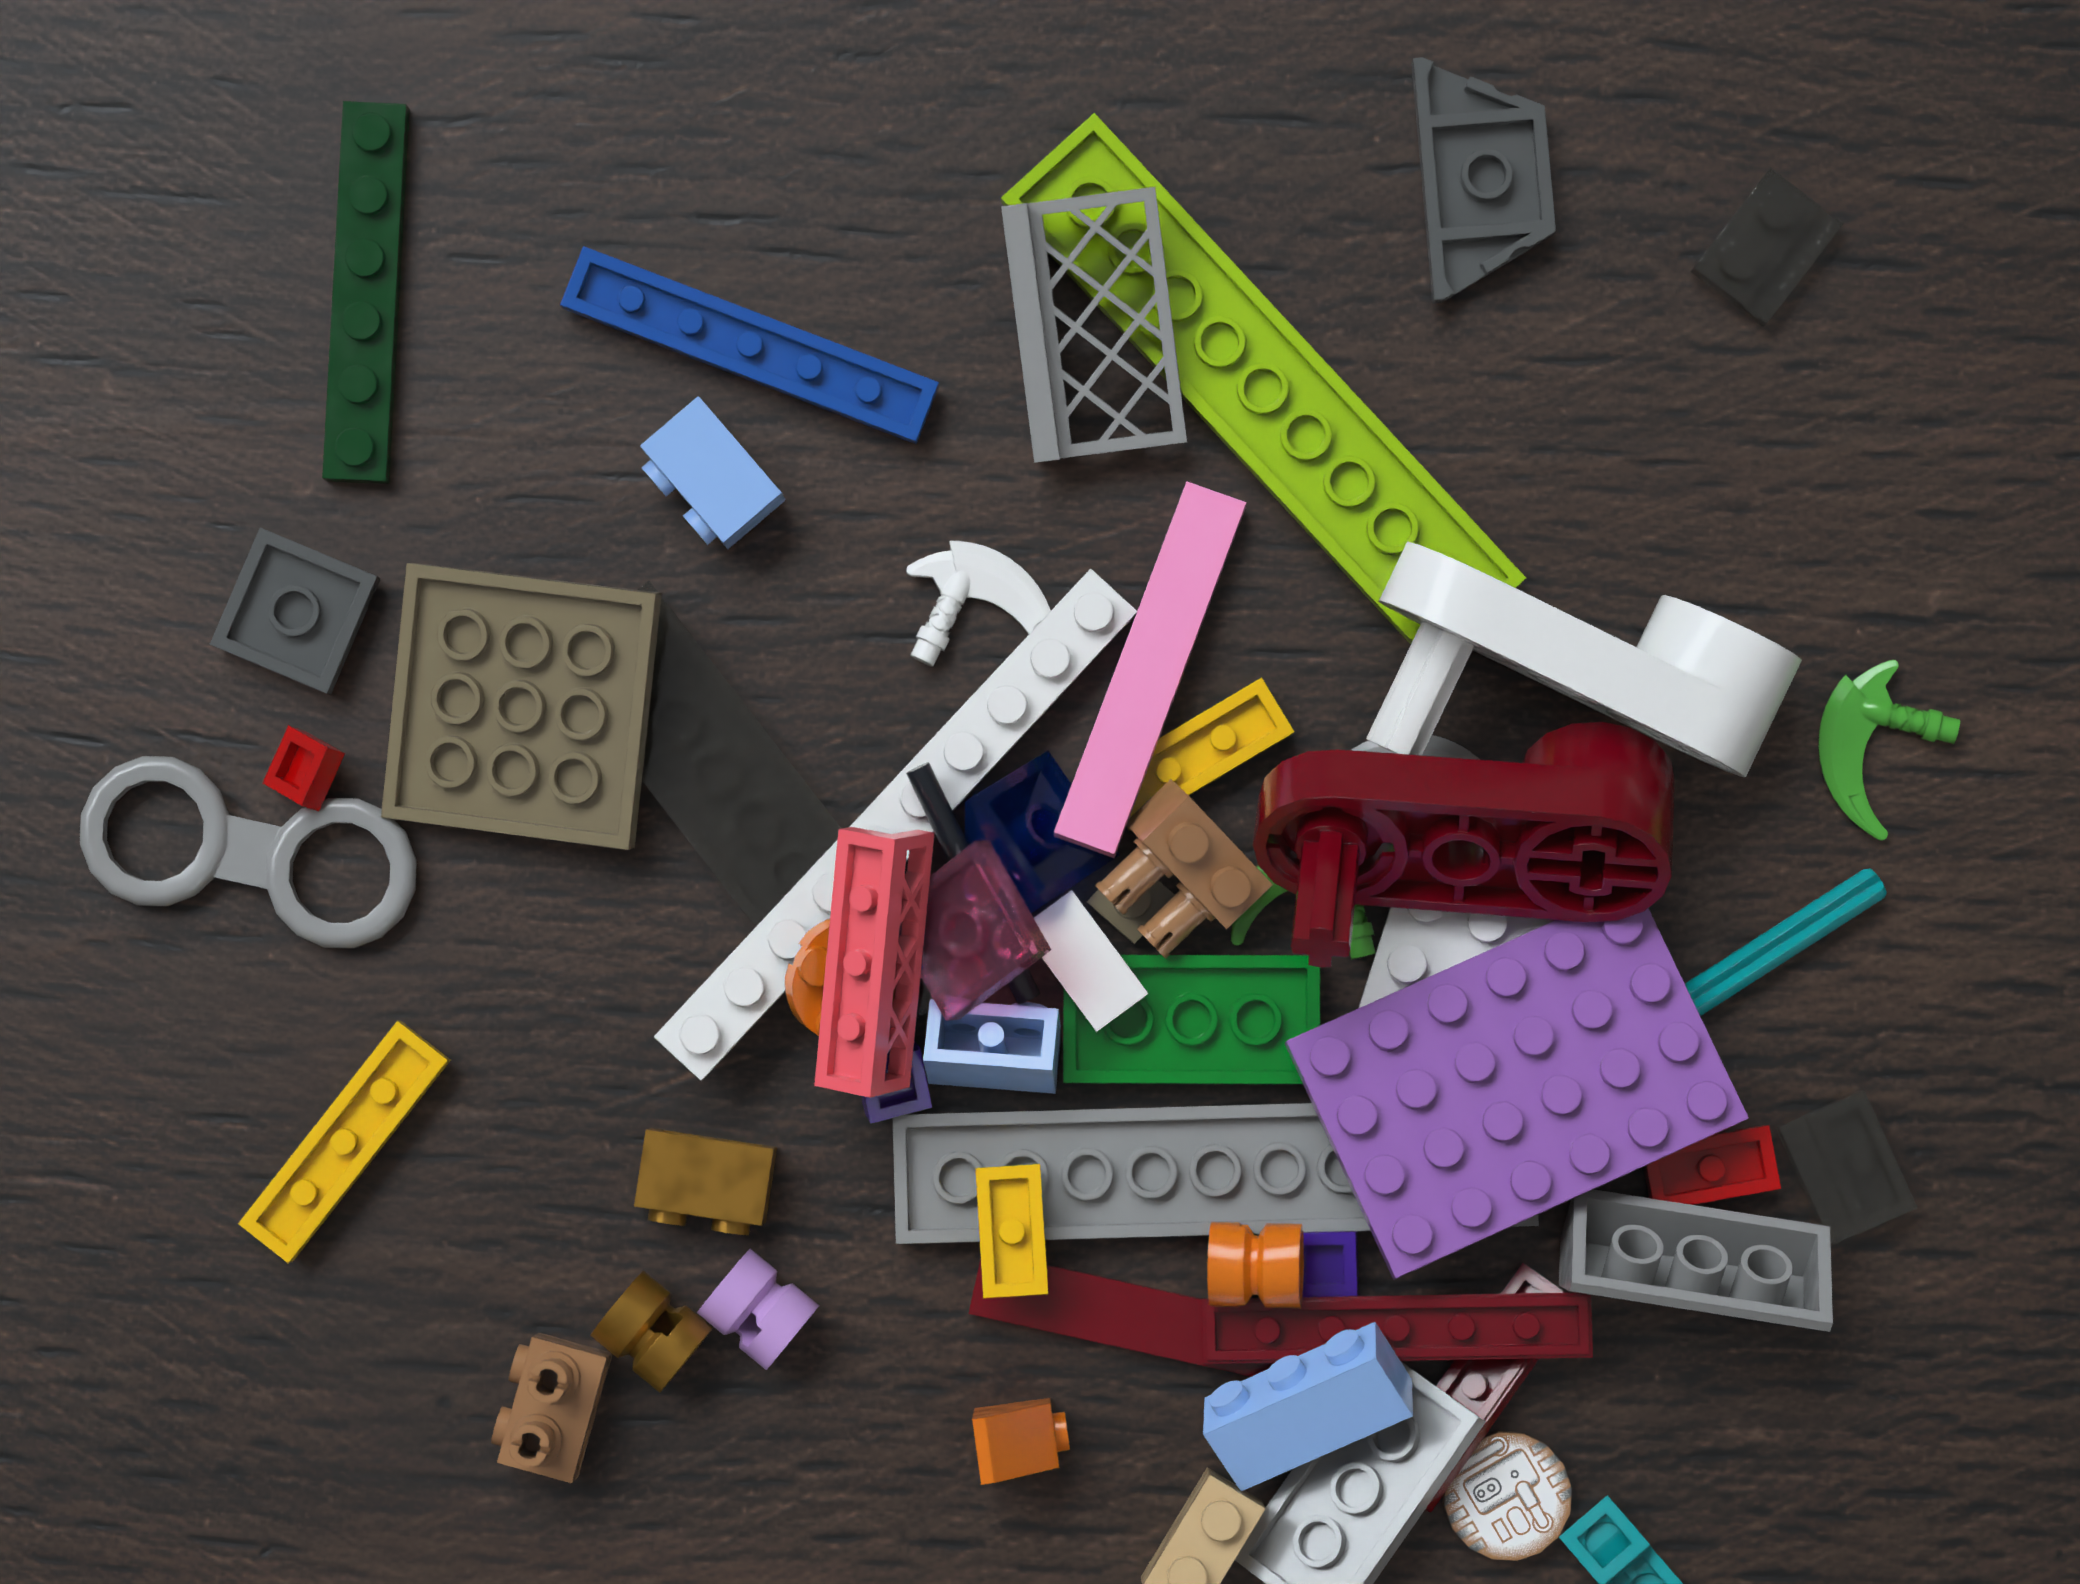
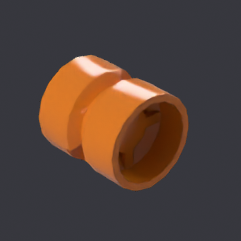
M1211 1222L1207 1264L1209 1305L1214 1307H1240V1305H1246L1252 1295H1258L1265 1308H1301L1304 1285L1303 1225L1266 1223L1258 1236L1253 1234L1248 1225H1241L1240 1222Z

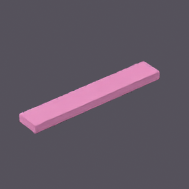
M1186 481L1055 827L1054 837L1115 858L1245 512L1246 502Z

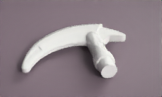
M949 541V551L926 556L908 565L906 571L909 576L933 578L941 594L936 601V607L934 606L929 616V622H926L925 626L921 625L916 635L918 641L910 656L928 666H934L940 651L945 650L950 640L948 638L950 632L948 631L950 628L952 629L957 613L960 612L961 605L964 604L966 598L984 600L1002 608L1013 616L1029 635L1051 611L1045 596L1032 577L1021 566L1002 553L983 545L964 541Z

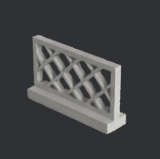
M1149 187L1001 206L1034 463L1060 460V458L1186 443L1187 436L1156 188ZM1144 202L1147 230L1130 250L1101 226L1117 205ZM1107 206L1095 222L1080 211L1082 209ZM1070 211L1090 227L1068 258L1046 242L1044 214ZM1096 232L1126 255L1104 286L1073 263ZM1148 239L1152 266L1137 255ZM1048 253L1062 263V266L1052 279ZM1132 260L1154 277L1155 294L1139 314L1109 291ZM1068 269L1098 291L1076 322L1054 306L1052 289ZM1104 296L1134 319L1112 350L1081 327ZM1156 302L1160 330L1145 319ZM1056 317L1071 327L1060 343ZM1140 324L1162 341L1163 357L1148 377L1117 355ZM1076 332L1107 355L1085 385H1082L1062 369L1061 352ZM1112 360L1142 383L1120 413L1089 390ZM1164 366L1168 393L1153 382ZM1064 380L1079 391L1068 407ZM1147 388L1170 405L1173 431L1146 434L1125 418ZM1084 396L1115 419L1099 440L1072 443L1069 415ZM1120 424L1134 434V436L1109 439Z

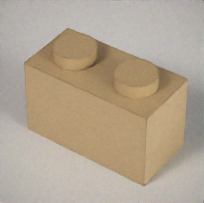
M1207 1467L1141 1575L1142 1584H1220L1265 1511L1262 1500L1245 1490L1240 1491L1236 1484Z

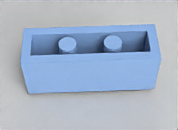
M1373 1322L1357 1330L1341 1331L1331 1337L1326 1344L1299 1356H1285L1272 1364L1269 1369L1243 1381L1234 1380L1221 1385L1204 1399L1203 1435L1240 1491H1243L1413 1417L1412 1378L1377 1323Z

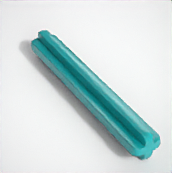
M1871 868L1861 870L1685 983L1699 1015L1705 1014L1884 899L1887 891L1880 877Z

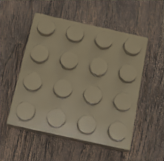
M407 563L381 817L625 850L635 848L662 593L421 563Z

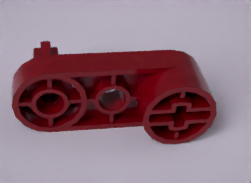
M1607 722L1575 723L1546 733L1527 750L1523 763L1339 749L1307 751L1282 761L1264 778L1258 797L1253 848L1258 866L1275 884L1296 894L1291 948L1293 953L1309 954L1310 966L1331 967L1332 956H1349L1355 905L1576 922L1618 921L1644 912L1664 895L1672 877L1675 789L1672 761L1655 740L1633 728Z

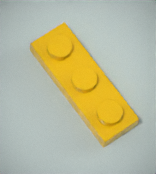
M1262 677L1159 738L1130 817L1170 779L1189 796L1294 733Z

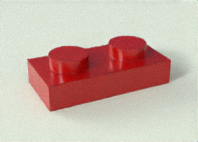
M1769 1125L1717 1133L1643 1167L1648 1195L1651 1199L1694 1205L1781 1189Z

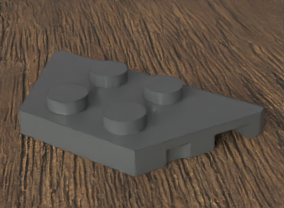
M1420 57L1413 58L1411 66L1432 304L1443 303L1552 237L1556 232L1545 105L1517 94L1509 96L1497 91L1492 84L1471 76L1469 79L1434 66V61Z

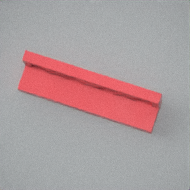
M856 827L838 829L814 1086L869 1098L910 1087L934 832L912 830L889 834ZM907 850H909L908 868L905 874ZM902 923L901 936L899 937V928ZM896 987L895 999H894V1001H893V1003H892V1000H893V990H894V988ZM890 1050L888 1073H886L887 1054Z

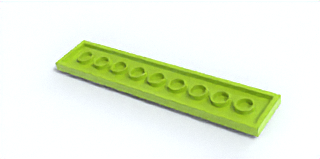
M1095 113L1001 197V203L1004 206L1149 187L1156 188L1182 398L1410 644H1412L1420 624L1400 615L1379 602L1407 541L1453 558L1514 588L1526 579L1519 569ZM1144 202L1117 205L1101 226L1130 250L1147 230ZM1107 206L1082 209L1080 211L1095 222ZM1070 211L1043 215L1046 242L1068 258L1090 227ZM1096 232L1073 263L1104 286L1126 255ZM1148 239L1137 255L1152 266ZM1049 254L1061 267L1062 263ZM1132 260L1109 291L1139 314L1155 294L1154 277ZM1068 269L1066 273L1093 300L1098 291ZM1105 296L1097 305L1122 334L1125 333L1134 321L1131 316ZM1156 302L1145 319L1160 330ZM1140 324L1128 340L1155 368L1163 357L1162 341ZM1164 366V368L1160 371L1159 374L1166 380Z

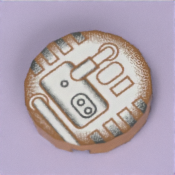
M1497 1430L1485 1435L1444 1493L1442 1503L1451 1528L1470 1549L1490 1559L1518 1561L1541 1553L1560 1536L1571 1511L1572 1487L1564 1464L1545 1443L1524 1433Z

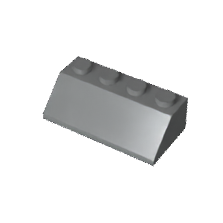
M1593 1189L1570 1201L1560 1237L1559 1286L1572 1292L1830 1332L1833 1324L1830 1226Z

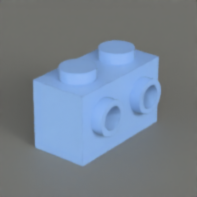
M699 396L640 445L650 459L641 467L666 497L676 489L692 508L683 517L707 545L717 537L729 549L785 501L782 492Z
M955 997L948 1000L930 999L923 1056L928 1084L1056 1094L1062 1035L1059 1009L1047 1008L1044 1005L1032 1002L1004 1005L983 1003L980 1000L967 997Z

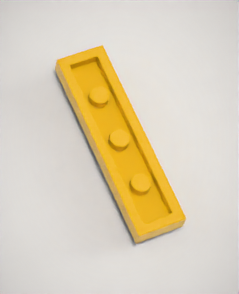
M397 1021L238 1224L287 1263L293 1262L451 1059L405 1023Z

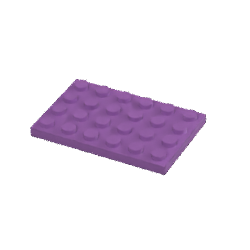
M1649 908L1644 912L1618 921L1576 922L1555 920L1285 1042L1289 1055L1393 1280L1749 1118Z

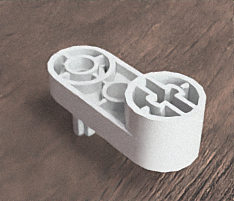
M1407 541L1379 602L1400 615L1420 624V627L1366 739L1395 754L1422 755L1473 650L1681 752L1727 772L1746 777L1802 659L1754 631L1701 607L1667 595L1660 597L1637 647L1473 567L1424 546Z

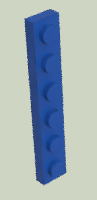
M585 246L581 250L560 303L564 310L916 445L939 388V382Z

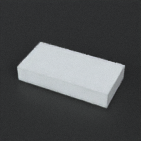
M1072 890L1020 928L1096 1032L1148 994Z

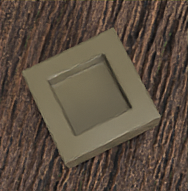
M1158 880L1128 909L1125 915L1099 889L1086 903L1131 943L1135 944L1142 936L1137 928L1141 924L1144 925L1175 894Z

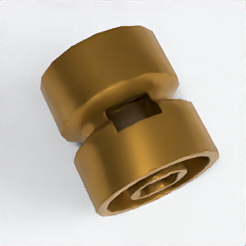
M642 1271L615 1302L590 1336L617 1358L630 1355L634 1359L633 1371L660 1393L691 1357L713 1327L686 1305L678 1308L672 1307L670 1305L671 1292L645 1271Z

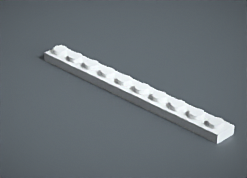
M1090 569L850 827L889 834L912 830L934 832L906 773L929 762L952 811H954L1136 615L1137 610ZM837 841L654 1036L663 1047L701 1082L783 995L788 964L793 965L795 955L802 947L798 943L804 935L820 922L830 919ZM907 850L906 861L909 858V850Z

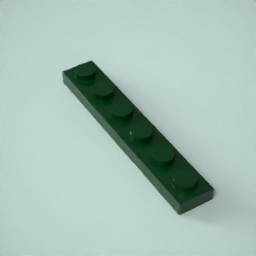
M343 101L322 478L325 481L389 484L410 112L407 104Z

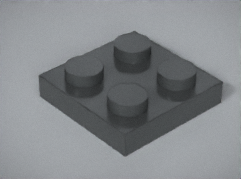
M260 527L210 645L331 695L378 587L380 578Z

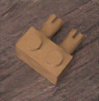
M1172 779L1129 818L1127 826L1138 837L1133 841L1137 847L1101 882L1099 881L1095 884L1100 892L1125 915L1128 909L1164 874L1168 878L1175 875L1180 880L1175 885L1179 891L1144 925L1141 924L1137 928L1165 959L1206 918L1210 922L1216 918L1227 929L1273 885Z
M542 1333L534 1335L529 1346L519 1344L509 1375L510 1382L519 1384L512 1409L504 1406L501 1407L491 1444L501 1446L497 1463L573 1483L579 1477L612 1353Z

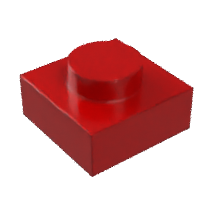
M288 725L263 780V784L303 807L320 811L345 753L307 731Z

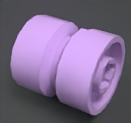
M750 1248L717 1286L697 1313L723 1335L736 1332L740 1336L739 1348L767 1370L820 1305L793 1283L780 1286L776 1282L777 1270Z

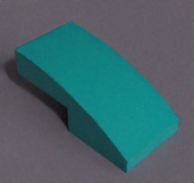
M1608 1495L1559 1536L1560 1540L1598 1584H1683Z

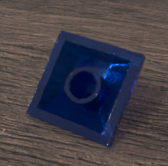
M1049 751L1044 752L965 802V838L1009 929L1020 924L1120 855L1117 851L1115 858L1054 837L1055 827L1072 784Z

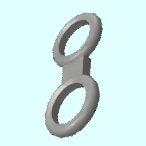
M141 756L115 766L92 788L81 813L80 846L90 872L110 894L137 906L173 905L196 896L216 877L267 889L276 914L297 936L323 948H356L382 938L404 917L416 890L417 859L406 831L394 819L382 818L381 808L359 798H327L324 800L320 811L303 807L280 827L229 815L221 791L201 769L175 757ZM147 782H168L182 788L197 803L204 822L203 843L195 860L180 874L163 881H144L128 874L114 859L107 841L108 819L115 803L131 788ZM334 823L355 824L370 831L383 845L390 862L389 886L381 903L367 916L349 923H330L314 916L299 900L293 884V862L301 844L316 830Z

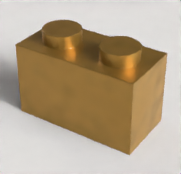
M654 1128L646 1129L634 1207L649 1209L648 1220L653 1222L686 1226L687 1215L713 1218L711 1230L749 1235L751 1224L762 1226L766 1223L777 1147Z

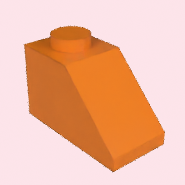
M1050 1398L974 1408L972 1421L981 1485L1059 1468L1058 1452L1070 1450L1065 1412L1052 1413Z

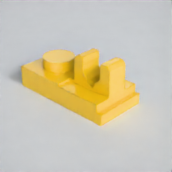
M1040 1164L975 1168L983 1299L1048 1295Z

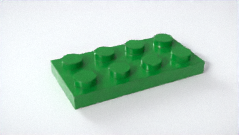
M1120 955L1148 994L1097 1032L1063 987V1083L1303 1084L1285 1046V1042L1320 1026V967L1310 966L1309 956L1169 955L1165 959L1162 955Z

